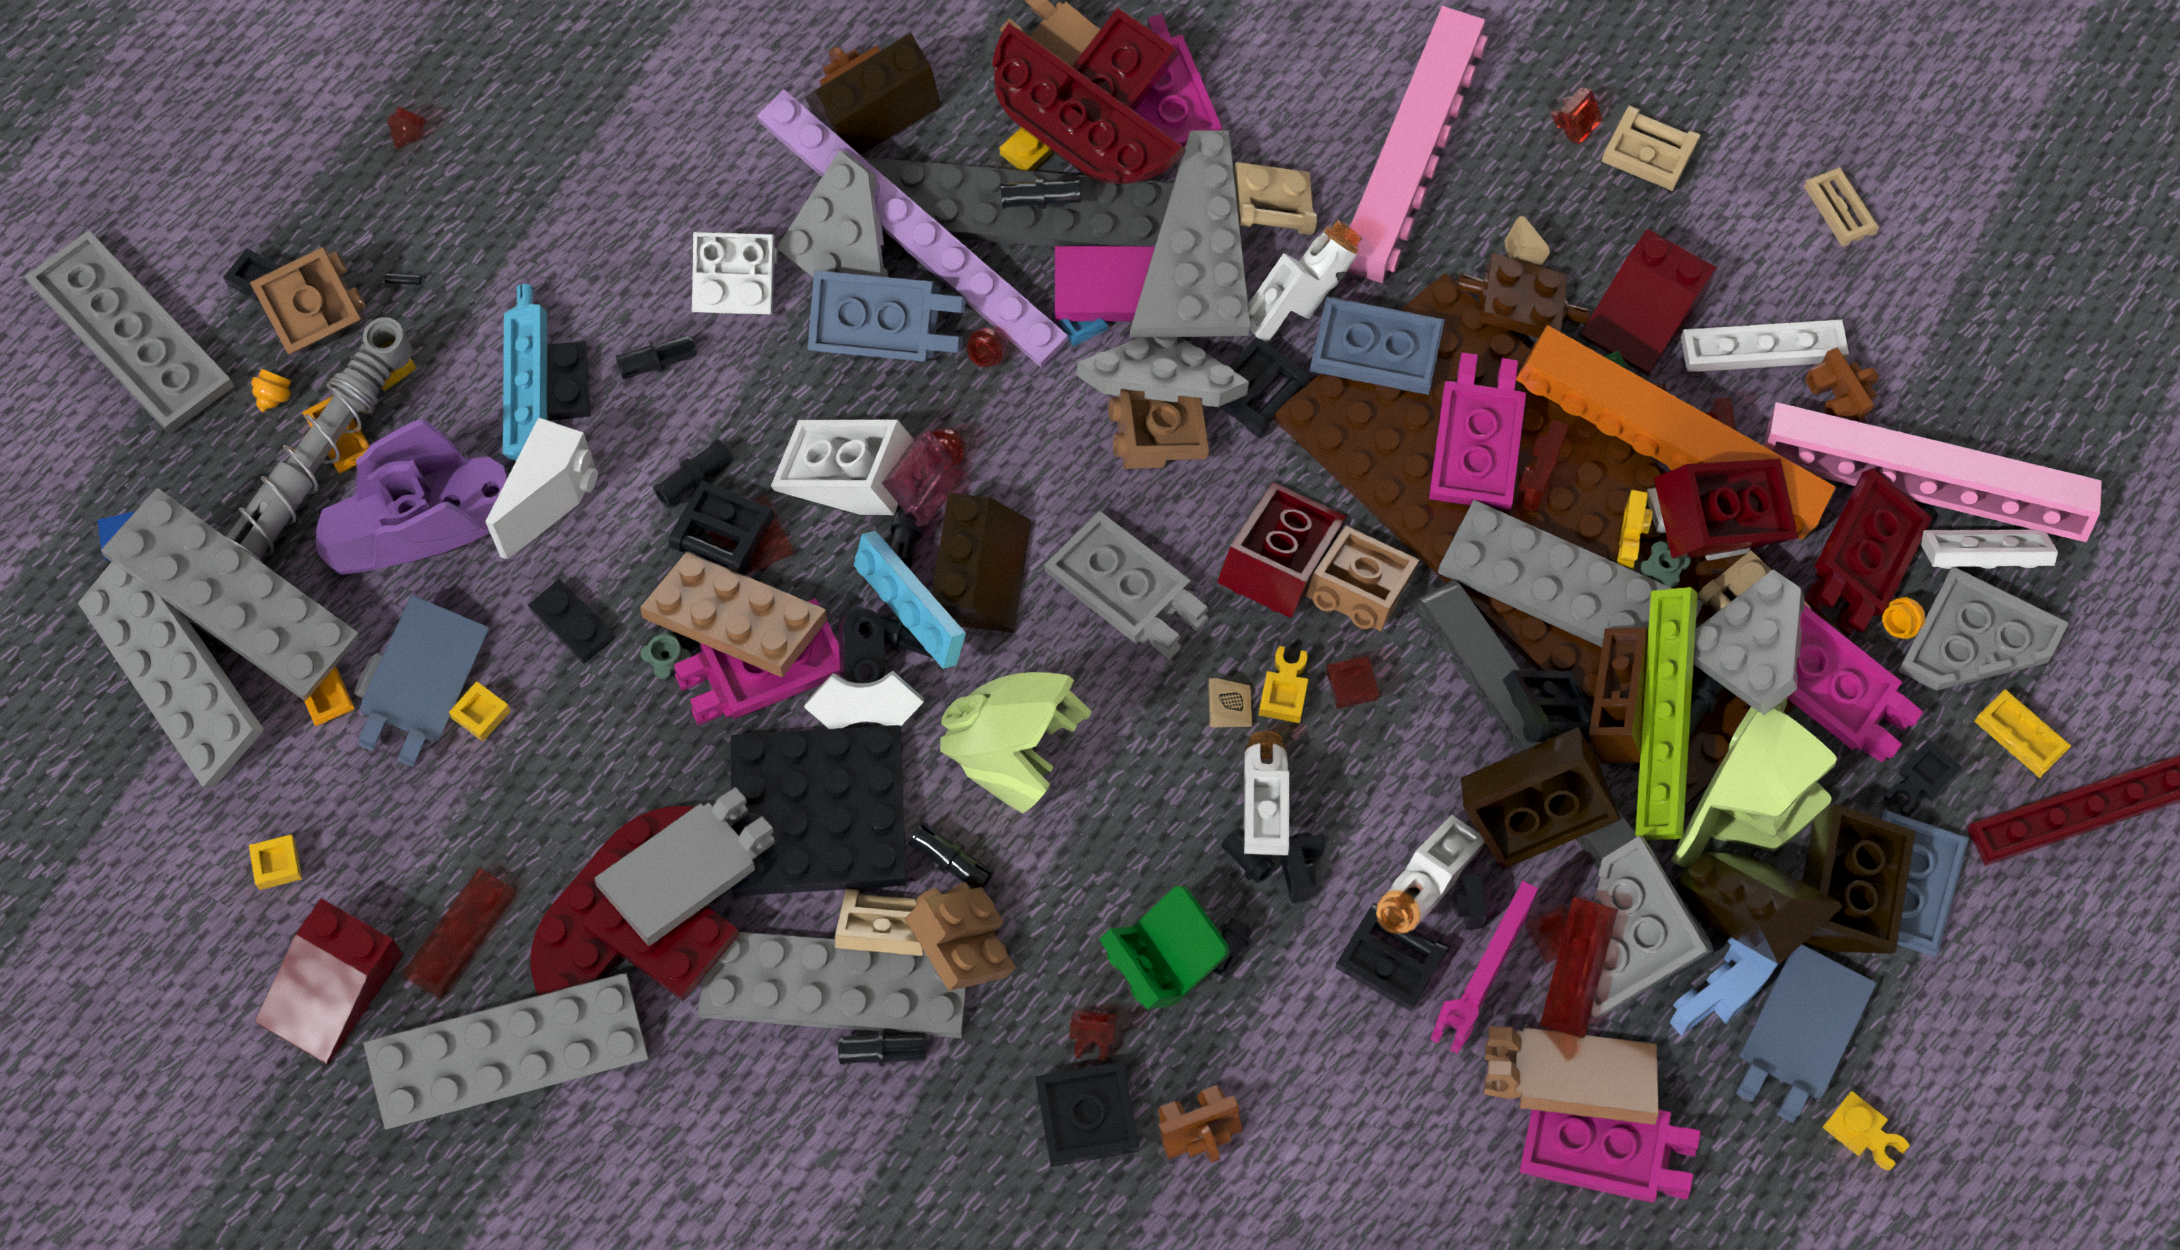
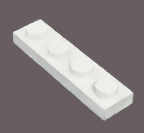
M1842 320L1685 329L1681 336L1687 372L1820 364L1826 352L1838 347L1845 360L1849 356Z

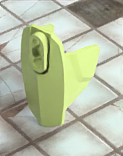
M1027 672L1000 677L978 687L970 695L956 699L947 708L942 717L941 724L948 731L940 739V751L961 764L967 777L1021 813H1025L1046 793L1050 783L1043 775L1051 772L1053 769L1051 764L1033 751V747H1036L1045 732L1052 735L1062 727L1069 731H1075L1077 724L1083 719L1087 720L1092 711L1070 691L1074 680L1068 675Z
M1787 698L1765 715L1751 706L1734 733L1729 744V751L1707 787L1683 834V839L1680 840L1671 858L1675 864L1688 868L1694 861L1700 858L1710 838L1774 852L1791 841L1830 806L1832 800L1830 794L1817 781L1835 766L1837 761L1836 755L1803 726L1783 713L1787 705Z

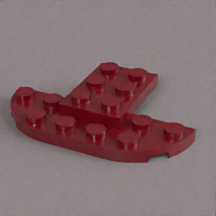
M1117 8L1071 67L1011 23L1007 24L996 45L992 62L995 81L994 90L999 103L1008 116L1021 129L1077 170L1105 183H1136L1164 172L1186 152L1182 145L1134 112L1180 54L1173 45L1120 8Z
M664 807L646 812L630 820L606 841L556 899L539 923L531 948V974L538 995L603 979L617 962L624 957L684 1002L740 935L738 929L705 906L648 946L596 886L595 877L695 807Z

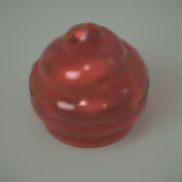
M398 106L395 113H390L387 119L394 147L402 148L407 143H414L418 138H422L426 132L423 129L426 119Z
M988 327L979 328L969 337L967 354L977 366H996L1007 354L1005 338L998 330Z
M953 428L935 429L926 440L927 458L938 467L948 468L956 465L965 455V441L962 435Z

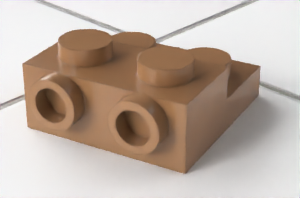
M322 247L250 282L288 355L364 319L360 311L366 309V305L357 288L348 289L341 276L348 271L337 251L329 253L327 247Z
M1121 389L1120 396L1115 395V397L1109 398L1110 422H1117L1119 431L1113 437V452L1115 457H1122L1124 469L1163 468L1166 460H1204L1207 458L1209 446L1201 398L1178 395L1177 402L1144 399V391Z
M1345 525L1313 573L1306 596L1313 599L1314 604L1323 611L1336 610L1351 617L1352 622L1361 629H1370L1372 627L1382 631L1396 609L1401 594L1416 572L1420 560Z
M960 883L943 895L938 888L930 889L916 899L915 903L917 906L904 918L948 991L1003 979L1016 969L1007 954L1005 946L994 933L1004 922L996 911L993 901L986 895L982 887L970 889L967 883Z

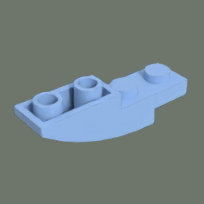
M1730 937L1727 942L1731 947L1724 957L1727 963L1723 964L1707 978V982L1710 985L1700 993L1691 989L1675 1002L1673 1006L1677 1010L1670 1024L1682 1036L1713 1011L1727 1024L1756 996L1778 964Z

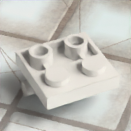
M693 232L692 312L772 315L774 264H777L778 250L774 248L775 235Z

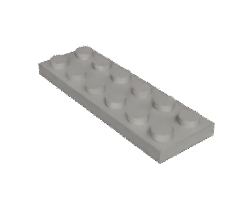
M89 230L24 276L38 295L169 435L234 387L231 379Z
M158 488L101 549L103 556L304 701L311 696L360 638L359 633Z
M1473 500L1438 570V573L1600 647L1603 644L1605 628L1647 627L1649 630L1651 591L1673 589L1476 500ZM1697 599L1696 618H1697V616H1698V614H1699V612H1700V610H1701V608H1702V605H1703V603H1704V602H1702V601H1700V600H1698V599Z
M111 562L81 598L78 605L203 788H212L222 780L264 729L185 615Z
M739 932L740 935L702 979L698 1007L699 1018L962 1038L967 987L948 991L925 952H923V956L858 951L835 948V939Z
M627 972L363 1042L385 1130L649 1059Z

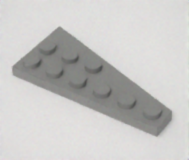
M1190 131L1185 147L1186 152L1183 154L1131 325L1129 338L1249 335L1250 319L1229 131Z

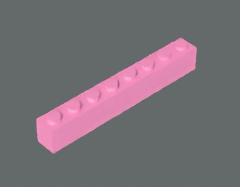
M1444 6L1441 7L1344 242L1349 245L1347 249H1351L1358 254L1347 272L1379 283H1383L1387 271L1395 272L1402 250L1397 249L1400 239L1407 241L1413 228L1415 219L1410 217L1413 208L1420 210L1425 199L1427 187L1422 186L1426 177L1433 179L1440 159L1439 156L1435 155L1437 148L1445 149L1452 130V126L1447 125L1450 117L1458 118L1464 101V96L1460 95L1462 87L1470 88L1476 71V66L1472 65L1475 57L1481 59L1488 42V36L1483 35L1485 19Z
M1778 402L1775 403L1766 429L1764 447L1820 478L1856 486L1862 472L1874 468L1911 500L2033 530L2044 531L2082 542H2087L2100 515L2102 480Z

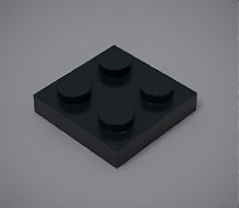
M1123 1061L1035 1076L1051 1167L1139 1152L1138 1137Z

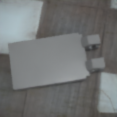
M1101 511L1093 516L1044 564L1045 572L1131 641L1135 644L1140 642L1144 645L1149 640L1151 645L1169 660L1181 649V645L1177 642L1180 639V635L1166 624L1175 613L1197 632L1209 621L1208 616L1205 615L1208 611L1207 606L1190 591L1192 589L1191 580Z
M736 787L719 797L713 807L710 803L704 806L700 803L595 877L596 886L648 946L755 871L752 860L775 843L771 835L773 828L763 817L746 826L740 836L731 828V826L748 814V809L744 806L747 803L746 798Z

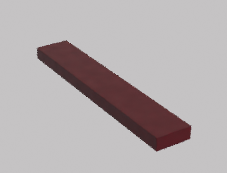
M2180 755L1970 823L1967 830L1984 865L1987 866L2180 802Z

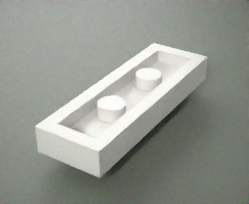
M2033 529L1924 530L1921 540V546L1932 566L1951 569L1952 566H1979L1988 569L1997 566H2021L2024 568L2055 566L2058 554L2048 534L2044 531Z

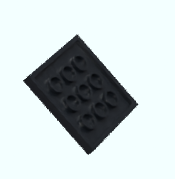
M900 725L731 735V790L736 787L747 801L744 806L748 809V814L731 826V828L740 836L746 826L763 817L773 828L771 835L775 840L774 844L752 860L755 871L731 887L733 897L907 886Z

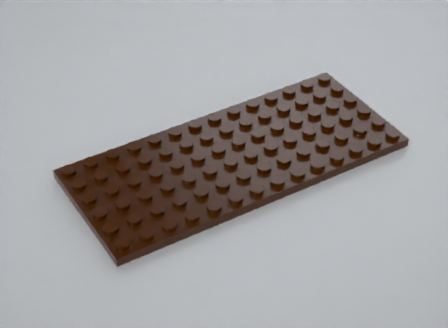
M1446 273L1399 310L1445 319L1429 395L1320 374L1286 401L1275 413L1274 421L1445 583H1448L1452 579L1439 574V566L1471 505L1429 499L1445 381H1457L1461 353L1478 355L1474 385L1496 388L1502 358L1518 360L1517 378L1531 350L1508 329L1480 322L1481 304L1466 291L1456 289V282ZM1516 381L1514 390L1526 392L1513 502L1510 511L1496 510L1617 563L1624 510L1631 490L1647 492L1648 489L1656 488L1654 478L1667 472L1649 456L1635 451L1632 445L1616 436L1602 433L1595 424L1580 416H1574L1565 412L1559 404L1545 396L1531 393L1526 389L1525 385ZM1646 502L1647 509H1649L1648 502ZM1653 518L1648 534L1641 533L1638 558L1637 561L1635 560L1633 571L1642 574V562L1648 560L1652 554V545L1657 542H1664L1668 545L1666 533H1658L1656 531ZM1745 554L1709 561L1705 556L1689 557L1690 565L1687 569L1681 571L1679 584L1673 589L1691 587L1699 593L1710 581L1717 579ZM1758 556L1771 570H1774L1760 556ZM1667 562L1661 563L1663 567H1669ZM1459 583L1486 622L1535 669L1542 671H1572L1593 710L1602 647ZM1728 590L1723 593L1731 601L1735 599ZM1703 604L1696 618L1695 629L1718 611L1711 605L1705 606ZM1812 610L1819 617H1821L1828 624H1830L1833 628H1835L1838 632H1840L1852 643H1854L1857 647H1859L1833 622H1831L1822 612H1815L1814 610ZM1694 664L1692 685H1696L1704 673ZM1724 688L1717 698L1718 706L1714 712L1706 714L1693 733V737L1689 740L1685 807L1709 786L1729 751V744L1734 733L1751 708L1748 703L1727 688ZM1787 699V705L1783 713L1789 714L1796 705Z

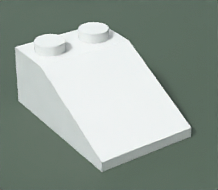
M541 418L537 419L485 521L500 557L505 559L511 558L576 507L585 492L590 493L593 490L597 481L598 471L595 468L591 451L583 432Z
M798 420L771 487L777 492L860 515H894L920 447L898 420Z

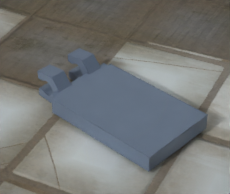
M814 270L807 350L928 362V358H934L935 351L962 353L963 337L936 334L938 311L965 313L967 297L940 294V286H934L935 282Z
M411 595L360 704L359 709L369 717L359 736L357 745L374 751L386 723L409 732L397 761L414 767L425 740L431 742L440 740L450 718L448 712L454 707L490 627Z
M1801 944L1787 957L1738 1056L1750 1065L1736 1094L1752 1102L1759 1093L1767 1074H1770L1791 1085L1777 1115L1794 1123L1796 1117L1800 1115L1809 1095L1819 1099L1824 1095L1875 988L1876 982Z

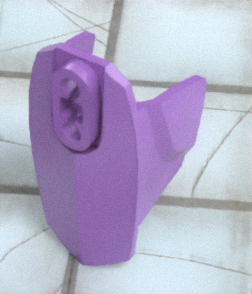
M416 420L374 442L362 456L356 459L357 479L355 495L322 509L317 524L316 551L330 569L340 575H346L420 560L473 542L490 533L485 521L508 478L503 465L490 457L465 459L457 447L441 431L426 420ZM498 492L496 496L489 498L490 494Z

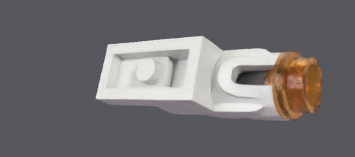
M1336 220L1332 227L1327 226L1322 235L1314 240L1300 261L1283 253L1248 303L1250 331L1257 338L1268 343L1290 311L1310 319L1321 302L1326 300V296L1332 297L1340 280L1343 279L1349 267L1357 258V252L1360 250L1358 244L1362 237L1343 222Z
M1260 731L1252 734L1249 742L1245 745L1244 854L1288 855L1289 771L1287 746L1283 743V738L1278 733Z
M1451 815L1416 850L1406 870L1380 898L1377 905L1379 924L1386 931L1394 934L1406 933L1415 929L1454 886L1462 870L1481 851L1485 844L1482 836Z

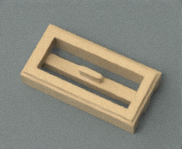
M1840 167L1806 180L1804 188L1842 247L1849 245L1851 241L1855 240L1857 242L1862 240L1866 235L1872 236L1877 234L1879 229L1877 223ZM1830 181H1835L1863 226H1857L1847 210L1846 203L1842 197L1837 195Z

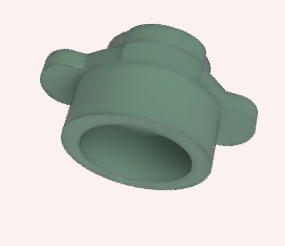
M1657 542L1652 545L1650 558L1642 562L1641 572L1646 577L1674 588L1679 584L1681 571L1689 567L1690 559H1672L1668 545L1664 542ZM1667 562L1669 567L1665 568L1661 563Z
M664 632L661 635L655 636L640 652L642 660L652 665L654 675L659 679L668 678L671 675V671L674 670V664L691 657L687 649L680 647L676 634L672 632ZM667 652L669 657L662 658V654Z

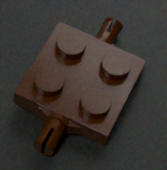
M1495 253L1491 254L1487 262L1486 274L1483 279L1461 272L1456 283V289L1478 294L1481 304L1480 322L1536 338L1540 337L1547 325L1561 332L1563 319L1586 325L1590 315V309L1568 304L1565 294L1567 274Z

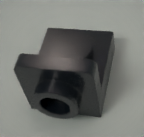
M1309 832L1292 835L1289 837L1288 855H1279L1291 904L1308 901L1311 887L1316 885L1313 863L1311 860L1305 861V859L1323 856L1326 845L1324 834L1312 836Z

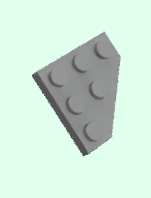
M839 150L782 238L777 249L812 277H814V270L888 277L887 269L883 267L881 246H884L880 214L876 213L874 191L877 190L875 174L850 154Z
M1140 337L1128 341L1125 344L1078 361L1076 376L1103 394L1120 396L1121 389L1144 391V399L1177 402L1179 395L1202 398V405L1214 407L1222 406L1246 396L1249 381L1234 372L1232 368L1223 365L1206 354L1203 349L1194 346L1182 337Z
M1952 566L1925 617L1924 626L1916 635L1898 672L1937 691L2045 664L2053 656L2069 623Z
M1775 570L1770 571L1695 629L1693 664L1761 714L1765 715L1797 690L1798 675L1796 667L1797 657H1800L1802 637L1800 621L1801 612H1804L1805 602L1802 589Z
M1642 836L1636 837L1602 858L1598 874L1600 880L1595 900L1591 902L1583 934L1585 940L1580 961L1576 963L1572 979L1594 1018L1606 1015L1711 952L1650 846Z

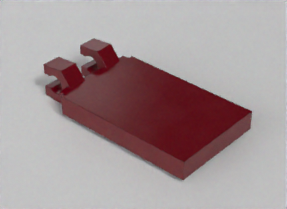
M1874 468L1862 472L1814 566L1817 569L1815 575L1819 579L1810 587L1805 602L1812 610L1818 612L1821 611L1824 604L1828 608L1834 606L1841 595L1850 604L1840 612L1835 625L1847 636H1851L1854 629L1859 633L1865 631L1872 616L1881 615L1888 608L1920 544L1923 531L1927 529L1932 517Z

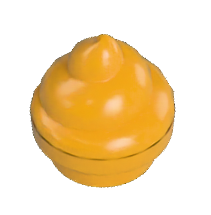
M261 369L258 377L253 376L251 381L252 393L257 399L256 405L261 412H266L268 409L277 407L279 403L289 400L292 391H289V387L292 381Z
M1899 597L1891 601L1888 608L1884 611L1882 617L1883 625L1890 635L1897 638L1910 639L1916 636L1924 626L1926 621L1925 611L1917 601L1908 597Z

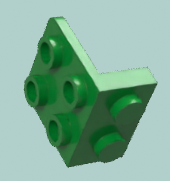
M1175 886L1134 926L1110 928L1099 939L1107 951V958L1110 963L1122 972L1131 985L1132 995L1147 1010L1176 1005L1214 970L1230 952L1229 945L1186 886Z

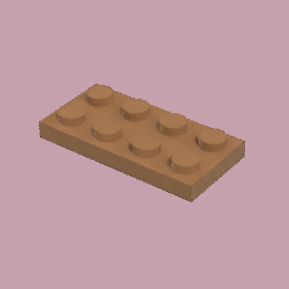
M689 552L683 555L640 607L643 619L782 678L828 620L826 609Z

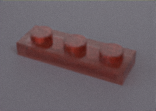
M479 868L401 973L403 977L440 1000L517 895L515 889Z
M1573 897L1540 1022L1541 1026L1571 1036L1585 1038L1618 909Z

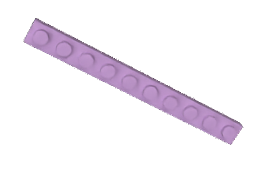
M783 89L757 115L761 125L821 177L839 150L847 152L874 173L877 190L874 191L876 213L880 214L882 230L955 294L967 297L966 303L1041 368L1069 341L1068 335L787 91Z

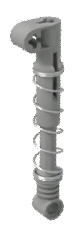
M388 317L378 318L366 326L363 332V344L359 348L360 352L354 355V360L349 362L348 368H345L343 372L334 374L328 384H326L327 388L333 392L330 402L317 419L308 414L305 415V418L313 426L296 450L283 445V449L291 457L286 464L278 462L268 478L261 476V480L264 482L246 509L239 508L242 514L226 538L261 563H263L261 561L263 557L274 554L273 543L283 528L296 522L295 511L307 494H314L318 491V484L313 474L320 464L336 463L339 461L340 454L335 443L342 433H355L361 430V421L357 412L372 413V410L378 404V388H383L385 385L384 380H388L391 376L390 372L392 373L394 370L404 367L409 362L412 356V347L401 325L396 320ZM394 340L391 346L381 348L385 342ZM355 416L358 422L357 428L354 430L346 429ZM333 447L336 452V458L324 460ZM185 615L198 634L229 651L236 652Z

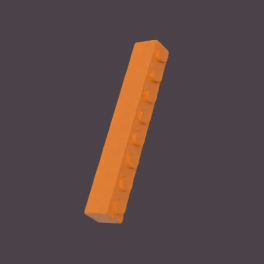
M1548 325L1536 341L1515 379L1525 385L1526 389L1531 393L1547 397L1559 404L1565 412L1574 416H1580L1595 424L1602 433L1618 437L1632 445L1638 453L1652 456L1668 465L1671 471L1685 464L1780 458L1798 537L1802 540L1818 525L1836 486Z

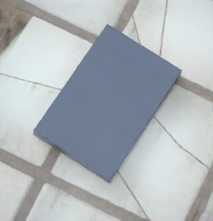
M1326 296L1310 371L1429 395L1445 319Z
M1884 810L1881 816L1882 820L1916 831L1897 944L1936 957L1939 952L1969 837Z

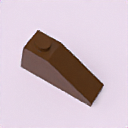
M1647 627L1605 628L1589 737L1600 763H1640L1648 645Z

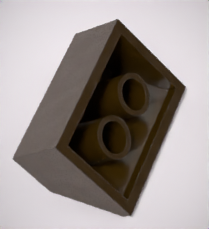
M909 33L805 96L815 116L859 155L941 106L931 65L912 33Z
M948 492L932 595L960 627L1015 633L1031 520L990 497Z
M1579 727L1461 777L1463 807L1502 870L1621 820L1599 762Z
M1837 804L1813 820L1802 882L1838 900L1842 908L1812 934L1805 943L1832 952L1893 954L1896 952L1916 831Z
M1705 852L1675 879L1691 913L1696 918L1778 965L1842 908L1838 900L1753 855Z

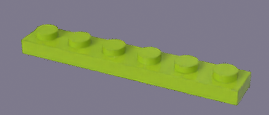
M1691 587L1651 591L1635 832L1636 837L1642 836L1645 840L1683 839L1698 594Z

